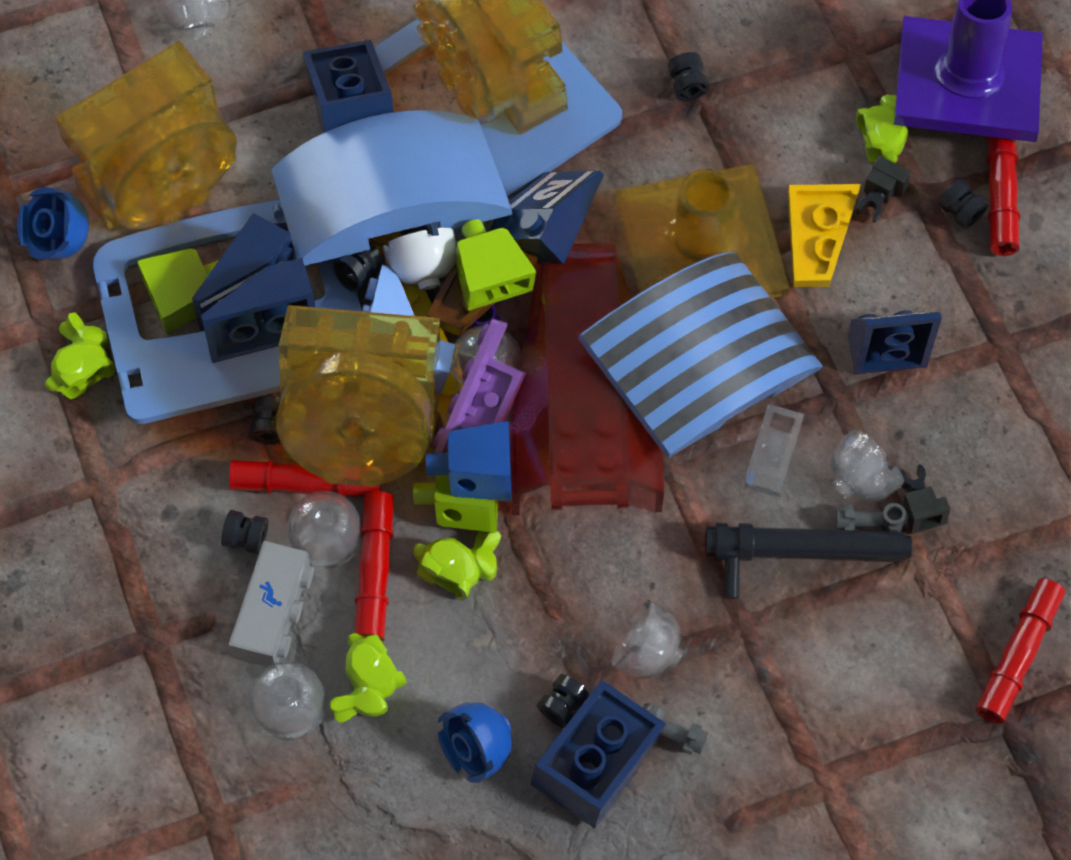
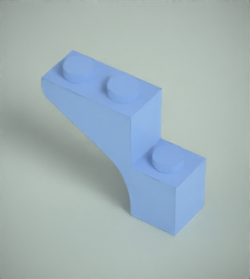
M382 265L378 278H370L365 294V299L371 300L370 306L364 304L358 326L364 327L361 342L397 352L395 366L401 368L398 383L441 395L450 372L455 344L432 336L418 324L398 274L391 267Z

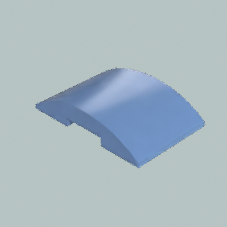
M414 110L367 117L339 126L311 139L285 156L271 169L288 231L291 233L296 259L302 258L305 266L370 250L368 240L370 238L438 222L440 228L456 229L471 220L479 219L484 222L512 215L510 203L478 118L446 111Z

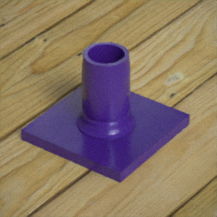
M958 0L952 22L904 16L901 29L894 125L1037 142L1040 118L1043 33L1010 29L1012 17L1011 0Z

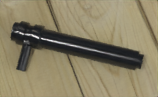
M716 522L715 526H706L705 556H714L715 560H725V599H739L740 561H751L752 558L903 562L904 559H910L912 554L911 536H904V532L753 527L752 523H739L738 527H730L728 523Z

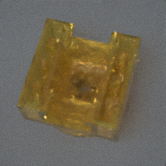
M417 0V3L413 5L414 12L421 22L417 26L418 34L424 44H429L440 67L438 76L447 90L450 88L454 90L456 101L464 114L470 112L484 123L504 114L518 134L521 135L568 109L566 85L550 63L543 59L546 56L552 58L563 52L561 29L558 22L541 0Z
M179 40L55 117L62 140L81 161L71 168L77 190L108 229L119 223L127 228L143 229L159 224L166 226L175 222L180 214L192 206H200L208 200L210 191L236 160V136L219 114L213 81Z
M288 305L279 342L280 402L276 415L277 433L282 443V459L295 460L304 469L323 478L328 483L376 487L398 479L411 470L426 471V454L435 452L433 443L438 432L439 398H434L435 373L440 354V318Z

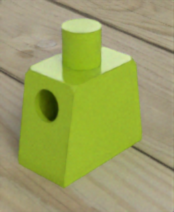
M479 219L471 220L462 226L461 230L465 239L460 240L456 245L455 264L465 306L468 311L533 291L536 271L507 229L499 228L486 232L482 221Z
M191 248L137 261L142 280L166 334L197 318L192 297L219 260L203 266L196 249Z
M449 475L436 476V482H414V505H435L438 525L484 532H497L499 500L454 497L450 493Z

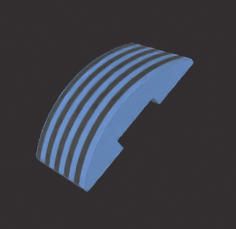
M736 252L721 253L676 272L630 299L585 330L578 337L579 341L667 458L719 429L727 420L768 396L770 398L776 396L823 367Z

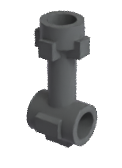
M889 503L883 512L855 511L853 504H844L843 507H836V530H854V526L881 527L882 531L901 532L902 528L907 526L908 512L898 503Z
M650 703L644 704V709L666 723L665 728L660 734L661 736L683 743L682 752L692 755V752L701 754L708 736V732L701 730L702 726L693 723L690 729L676 725L663 720L666 712L659 706Z

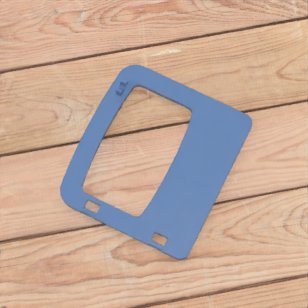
M449 0L402 28L374 47L386 76L402 63L446 35L488 13H496L547 68L548 73L527 92L480 124L508 200L527 188L544 173L551 172L621 123L622 109L619 104L525 0ZM431 223L433 236H438L437 228H440L439 223ZM462 227L453 229L455 236L462 232Z
M280 200L241 206L172 222L112 240L97 251L93 259V270L126 413L129 420L133 423L146 424L321 382L329 378H338L350 373L363 372L373 366L375 361L373 347L361 342L364 327L358 326L362 309L357 292L346 289L334 273V262L341 257L317 263L325 289L324 297L315 301L320 336L216 363L211 361L205 331L151 340L140 337L125 277V271L129 266L137 264V261L236 237L253 213L282 229L288 228ZM119 283L122 295L109 298L107 286ZM141 373L143 386L130 388L128 376Z

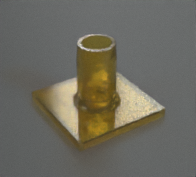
M754 164L719 171L699 169L691 172L687 177L615 190V200L640 293L701 260L721 253L736 252L770 298L789 295L790 287Z

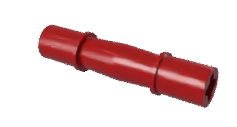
M987 136L988 154L986 155V162L990 165L989 196L991 210L988 213V221L990 222V250L998 256H1011L1020 250L1019 220L1021 216L1020 211L1017 209L1018 184L1016 163L1019 160L1016 149V140Z
M231 460L229 470L230 490L267 492V494H272V491H283L301 494H338V498H343V496L364 497L368 492L381 491L382 468L345 466L344 464H340L339 467H329L311 464H274L273 460L268 462Z
M372 491L364 495L362 528L360 529V536L363 540L359 563V595L355 596L354 601L356 604L354 633L364 637L376 634L383 642L385 638L386 610L389 605L386 591L389 575L390 540L394 537L392 530L394 496L383 491Z
M1046 578L1038 579L1024 609L1020 611L1019 618L1021 620L1005 647L997 669L991 671L989 675L990 680L975 709L977 714L985 720L996 724H1003L1018 692H1021L1023 688L1021 682L1036 657L1045 632L1051 630L1052 621L1066 594V590L1057 582Z

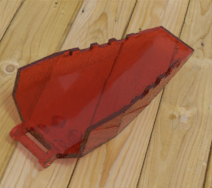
M614 243L573 244L564 264H550L546 262L538 264L520 364V371L525 372L526 375L514 400L510 425L512 516L520 515L519 496L543 486H550L551 510H563V506L616 505L617 509H628V484H633L654 492V511L662 512L664 499L662 450L578 339L581 333L630 300ZM615 484L616 490L562 491V485Z

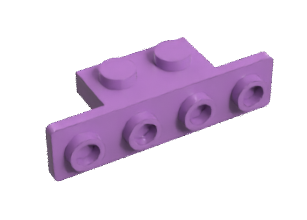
M492 319L490 324H485L477 340L480 348L475 359L471 358L463 371L464 385L460 394L456 393L450 401L447 412L451 415L446 427L440 428L435 436L433 448L436 450L434 453H448V434L453 430L506 421L526 375L525 372L493 358L506 330L507 323Z

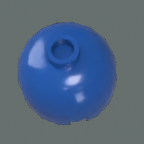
M49 187L33 190L29 196L34 197L29 201L28 205L22 204L18 214L17 231L21 245L27 246L31 252L28 254L31 257L45 260H62L76 254L83 247L88 237L90 226L88 212L84 204L72 193L65 190Z
M466 702L449 709L438 718V723L443 721V730L437 732L442 751L456 772L460 771L461 767H463L466 773L471 775L466 778L467 781L480 783L491 777L506 764L512 749L511 726L507 718L485 703Z

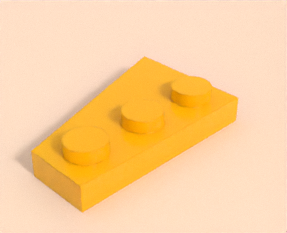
M861 184L789 185L788 203L793 287H830Z

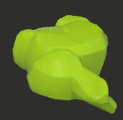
M887 94L880 99V105L861 108L856 112V124L858 129L862 131L865 141V152L869 162L875 163L878 157L881 156L896 163L897 156L902 153L908 137L907 127L894 125L895 95Z
M75 312L69 313L67 320L59 326V331L62 336L73 343L57 351L51 363V376L45 380L44 386L48 391L61 392L72 400L85 393L87 387L103 378L112 377L115 374L116 366L104 350L110 343L109 335L101 328L85 326Z
M479 531L474 547L471 549L454 538L437 539L427 545L417 543L413 548V554L419 564L417 576L430 584H438L442 588L454 593L457 599L464 601L468 597L471 588L478 583L479 579L491 581L496 577L497 560L493 551L500 542L501 534L498 531Z
M352 633L347 636V643L350 648L345 657V674L353 685L354 690L351 694L334 698L329 704L330 710L334 712L335 720L339 723L348 721L357 713L366 717L384 715L388 711L385 698L391 696L396 689L407 684L402 671H397L387 654L384 644L376 634L364 637L357 633Z

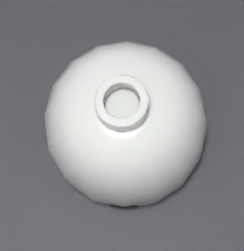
M437 228L438 236H432V234H427V231L423 230L389 241V246L383 245L382 247L388 267H391L398 274L400 282L406 285H418L420 291L441 286L439 279L446 277L455 265L457 242L454 230L452 228Z

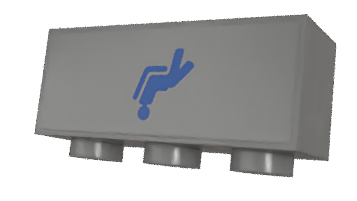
M268 541L263 542L229 642L232 658L273 669L277 668L280 657L286 658L291 644V636H288L291 623L297 624L302 612L303 602L299 601L303 588L308 589L313 579L314 567L310 566L308 552Z

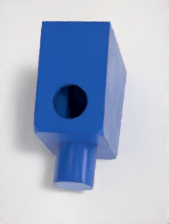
M499 422L451 431L448 434V453L426 454L427 476L449 475L450 493L454 497L512 501L509 422Z

